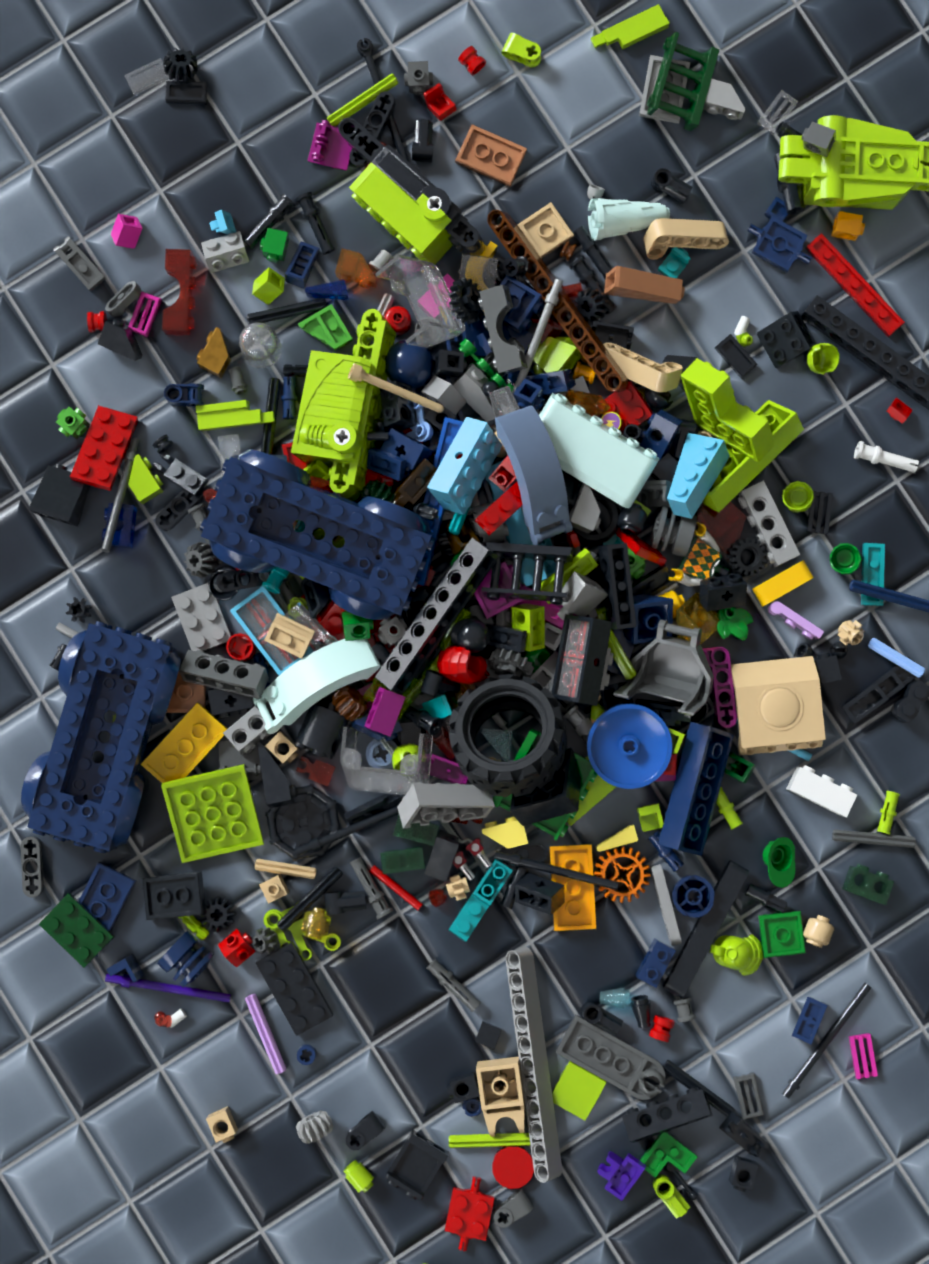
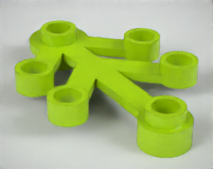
M293 907L282 912L277 909H271L264 915V925L277 933L280 948L283 947L284 943H290L291 941L287 940L285 933L277 926V923L271 922V916H276L279 921ZM318 908L315 913L295 921L288 928L304 961L309 960L313 953L307 947L302 935L324 943L326 949L330 951L337 950L341 945L339 935L335 933L326 935L305 927L316 921L325 920L327 915L324 908ZM318 911L324 912L323 918L317 916ZM335 938L337 940L336 945H331L329 939ZM304 950L309 951L310 956L308 958L303 957L302 952Z

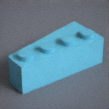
M692 433L687 434L667 497L674 515L693 518L730 457L724 440Z

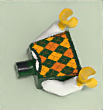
M696 522L698 530L694 531V534L698 535V537H693L686 557H683L678 569H671L675 572V577H669L670 581H677L688 587L700 586V580L709 579L713 575L716 577L726 576L729 569L719 565L723 556L720 553V548L714 538L706 531V526L699 522Z

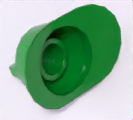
M786 837L769 841L762 854L763 861L768 866L769 878L776 887H787L792 883L795 876V846Z

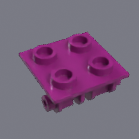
M322 120V123L317 122L307 161L347 171L352 148L341 136L338 127L330 126L329 121Z

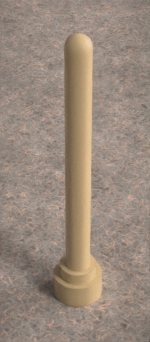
M354 363L349 371V380L354 382H361L363 380L438 413L444 411L443 405L370 375L358 364Z

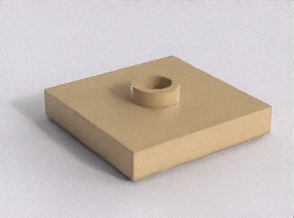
M551 202L517 224L541 259L574 237V234Z

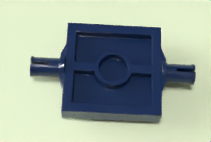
M773 216L763 229L751 223L747 232L758 237L751 253L786 273L797 259L806 264H809L812 256L802 252L803 243L808 235Z

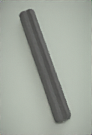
M833 830L832 840L907 848H914L916 844V839L912 836Z

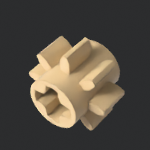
M850 620L843 622L838 629L840 641L846 646L849 643L852 646L859 644L864 637L863 625L856 620L854 622Z
M459 874L449 877L451 882H447L446 887L450 898L456 897L457 901L465 899V893L470 892L466 877L460 878Z

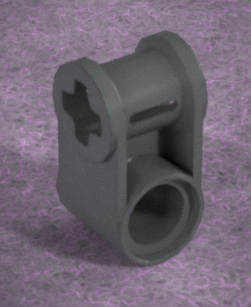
M523 1189L517 1190L495 1207L493 1217L498 1227L506 1228L533 1210L534 1206ZM499 1213L506 1214L507 1219L500 1218Z

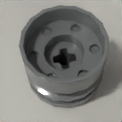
M663 506L654 521L651 532V548L656 549L659 541H662L661 551L664 552L669 543L672 544V554L686 557L695 531L697 515H694L692 519L680 517L679 520H676V515L672 511L670 516L667 517L668 507Z

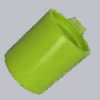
M657 1175L652 1182L657 1196L661 1198L675 1218L682 1217L687 1213L690 1205L667 1175ZM668 1183L667 1189L659 1190L660 1184Z

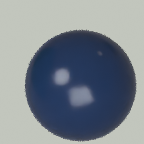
M412 339L401 340L391 346L388 354L385 356V373L391 382L398 381L410 385L411 389H416L425 384L432 375L434 368L432 354L419 341Z

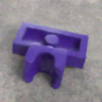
M609 1151L606 1161L611 1166L601 1163L597 1172L608 1180L604 1189L622 1201L643 1173L646 1165L630 1153L622 1161L621 1157Z

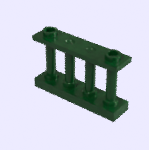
M675 32L672 36L667 37L664 42L663 49L665 52L653 94L649 96L647 106L649 107L647 114L651 116L658 108L684 118L685 125L683 129L692 131L699 125L720 49L711 47L707 52L700 53L678 44L679 33ZM674 51L700 61V71L695 72L671 62ZM670 70L694 80V83H696L695 89L690 91L667 82L668 71ZM663 89L689 99V102H691L689 109L685 110L662 101Z

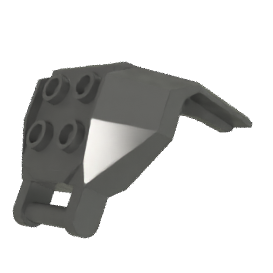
M661 619L658 624L656 639L632 658L631 664L636 671V676L628 679L623 686L614 692V695L629 700L636 693H648L682 702L683 705L678 710L681 714L689 716L696 714L707 703L712 692L714 678L700 645L702 629H690L673 625ZM667 632L691 637V641L668 637Z

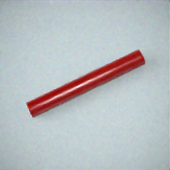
M374 865L369 872L416 910H419L423 905Z

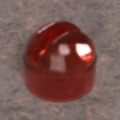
M434 889L429 892V900L434 907L445 903L447 895H443L444 890Z

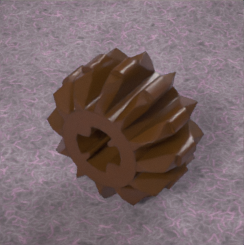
M346 685L338 689L332 696V704L336 707L335 710L347 720L354 721L367 710V702L363 699L364 696L352 686Z

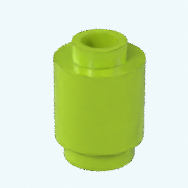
M354 1160L343 1170L346 1174L345 1178L358 1193L360 1191L365 1193L373 1186L372 1180L374 1177L361 1162L358 1163L357 1160Z

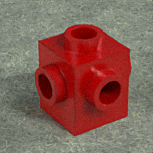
M238 929L218 944L224 957L236 968L256 952L250 935L246 932L243 934Z

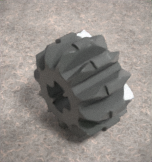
M197 542L187 547V552L184 553L186 557L184 563L187 564L186 570L191 571V576L206 577L214 573V568L218 566L215 562L218 558L213 554L210 544Z

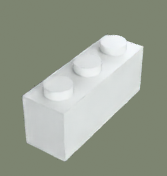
M806 765L803 768L796 767L786 790L842 817L848 816L857 797V794L852 792L853 788L845 784L838 786L833 783V778L824 774L820 777L814 774L816 770Z

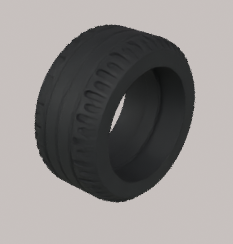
M592 490L595 500L602 503L608 509L611 518L610 524L604 532L597 535L587 534L574 527L573 531L577 534L578 540L582 544H603L612 538L619 528L617 522L620 509L616 502L600 492Z

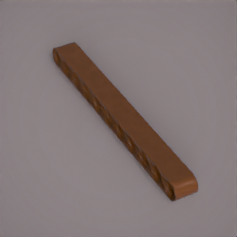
M500 210L491 211L488 214L487 222L511 257L516 259L520 256V250L523 247L525 248L524 257L529 261L530 268L524 275L534 289L542 295L543 301H545L556 278L512 217ZM499 216H502V222L498 225L497 219ZM513 231V239L509 241L508 236ZM536 263L537 269L532 273V265ZM547 279L548 287L544 290L543 282ZM561 287L558 294L560 303L553 307L552 314L605 388L612 392L624 391L628 386L627 377ZM568 312H571L572 318L567 322L566 315ZM580 328L584 331L582 338L578 337V330ZM594 344L596 350L595 353L591 355L589 349L590 346ZM603 361L607 362V369L605 371L601 369ZM618 377L619 385L615 388L613 380Z

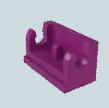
M379 687L364 726L391 737L405 696Z
M432 754L426 774L453 784L467 783L468 777L462 773L458 763Z

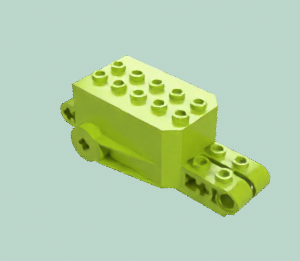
M824 116L818 119V124L836 130V140L827 157L804 149L803 140H801L802 136L787 135L780 138L781 160H779L778 180L785 183L802 184L801 192L805 205L892 210L903 201L911 190L929 191V142L916 141L909 132L843 116Z

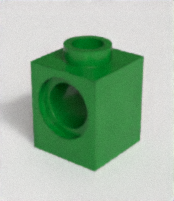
M348 611L342 612L345 641L370 638V630L374 629L372 619L363 618Z

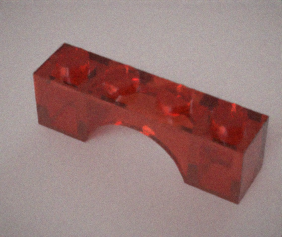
M166 249L165 270L168 275L179 281L180 295L172 306L163 309L162 330L165 335H190V329L194 328V318L191 317V309L195 308V298L192 297V289H195L196 286L193 269H196L197 262L196 256H193L191 250Z

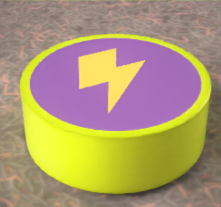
M607 412L601 418L603 424L608 427L613 426L619 430L622 426V419L615 412Z

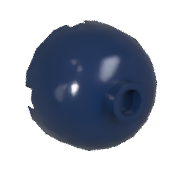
M687 875L681 878L674 886L672 892L673 903L676 909L685 916L701 917L707 914L714 904V889L703 877Z

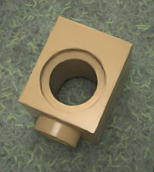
M279 731L265 746L283 764L287 761L291 763L299 755L297 753L299 748L282 731ZM282 743H286L289 746V752L286 755H282L279 752V746Z
M281 874L259 884L268 904L289 893Z
M228 1106L209 1114L206 1118L215 1142L221 1140L223 1143L228 1142L234 1138V1134L238 1131ZM218 1122H225L228 1125V1130H220Z

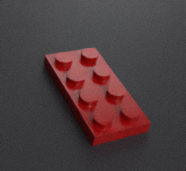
M98 405L71 472V480L111 491L138 423V417Z

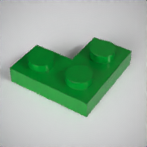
M664 1132L657 1136L639 1161L646 1165L645 1170L656 1178L668 1161L683 1173H686L698 1156L668 1132Z

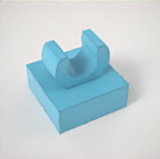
M224 210L215 212L217 220L209 223L211 230L227 235L235 233L236 229L231 213Z

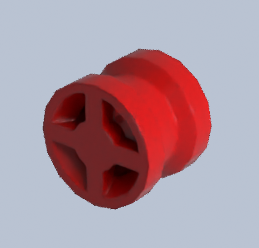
M100 311L97 314L88 312L87 325L89 332L102 331L105 321H107L106 312Z

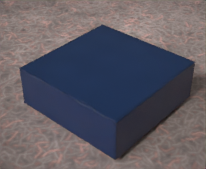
M776 196L764 215L769 219L773 216L784 222L789 214L786 212L784 201Z

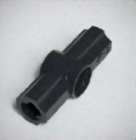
M777 153L774 156V161L778 173V191L783 195L786 212L791 215L798 214L805 209L801 192L802 184L785 183L778 180L779 160L781 159L780 153Z

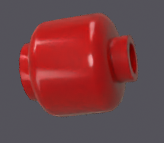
M394 306L386 312L385 319L390 323L396 335H403L408 332L411 327V315L407 309L401 306Z

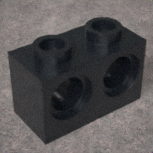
M398 381L391 382L396 386H399L403 389L412 392L410 385ZM379 388L384 427L403 431L415 426L416 419L413 402Z

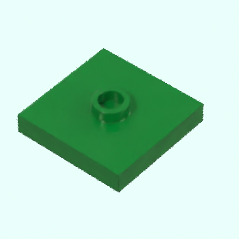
M801 911L758 915L764 958L806 953Z

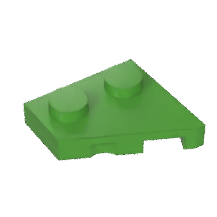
M332 304L298 323L300 329L335 351L353 341Z

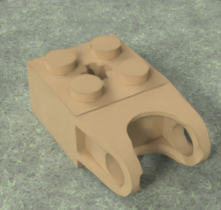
M519 1057L477 1061L476 1073L481 1109L489 1135L491 1137L496 1136V1123L502 1117L513 1119L519 1133H525V1101ZM497 1081H503L504 1085L500 1086V1084Z

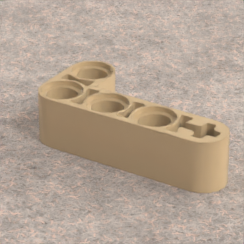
M660 218L650 224L643 237L647 257L652 260L663 257L668 247L721 249L729 243L725 225L721 221Z
M603 344L627 379L656 392H667L678 387L683 370L682 365L674 362L659 364L617 344ZM603 361L601 366L607 369V362Z

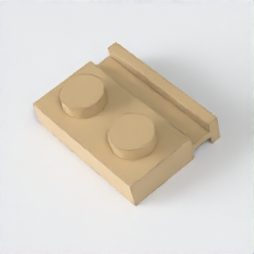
M277 613L264 641L302 659L316 631Z

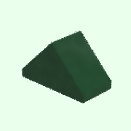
M729 752L724 773L736 781L746 784L756 765Z

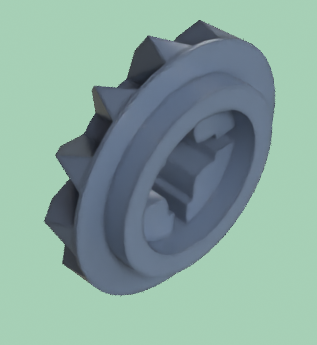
M374 739L366 749L367 762L376 770L383 771L392 768V756L389 752L386 754V763L381 757L374 758L379 753L378 745L383 750H386L380 741ZM392 740L388 741L395 750L397 745Z

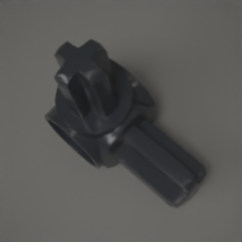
M427 585L415 589V592L410 591L409 596L412 597L407 612L402 611L408 629L416 618L414 609L418 602L430 597L431 589Z

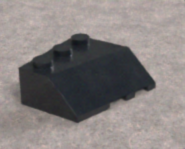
M572 748L565 750L564 762L559 771H555L550 782L540 789L537 786L532 793L515 797L512 794L510 812L522 826L578 811L581 775Z

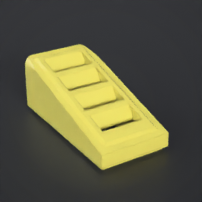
M633 824L629 825L595 846L596 851L601 852L637 842L638 837L635 826Z

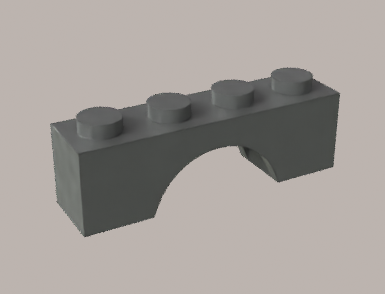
M502 284L480 291L479 305L485 314L483 322L486 330L489 331L490 338L488 343L490 349L494 352L495 359H493L495 370L500 374L506 375L528 368L524 349L510 344L503 334V320L506 314L513 308L509 287Z

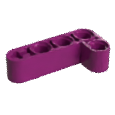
M724 647L703 648L714 675L712 697L716 724L721 728H730L737 721L730 654ZM716 651H720L724 655L721 663L714 659ZM718 672H723L726 675L724 683L717 681L716 675ZM721 692L728 695V702L726 704H722L719 701ZM730 706V709L725 710L726 716H730V720L727 721L726 725V722L721 720V717L725 716V711H720L719 707Z

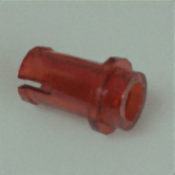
M580 282L561 286L569 297L578 296L577 293L582 291Z

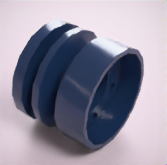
M186 931L157 962L166 973L173 968L178 969L173 977L175 981L182 974L185 976L179 984L182 988L193 982L207 968L214 955L210 951L203 958L200 954L206 949L205 946L195 951L193 947L198 939L189 931Z

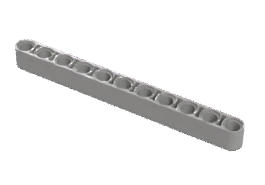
M528 947L511 950L506 954V967L534 1174L539 1182L545 1183L562 1174V1163L534 956Z

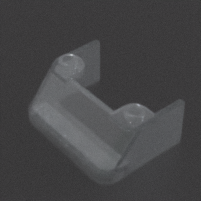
M398 254L375 273L376 277L390 280L392 290L396 294L407 297L420 325V328L405 340L407 344L428 348L457 337L465 331L462 318L457 319V313L452 312L453 307L449 304L452 298L448 296L450 292L439 269L433 263Z
M343 727L340 761L347 784L351 789L406 795L413 783L429 784L433 735L420 733L418 755L408 754L404 756L401 760L400 770L361 767L362 757L359 751L356 750L358 730L352 727Z

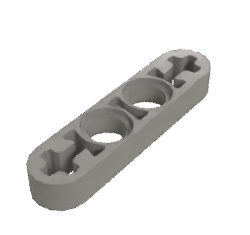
M661 864L651 866L650 870L670 945L682 944Z

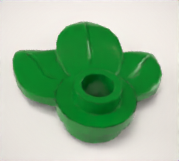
M735 607L718 610L717 617L719 622L717 624V631L721 638L725 639L732 634L740 640H746L748 636L747 625L753 622L751 614L743 608L736 609Z

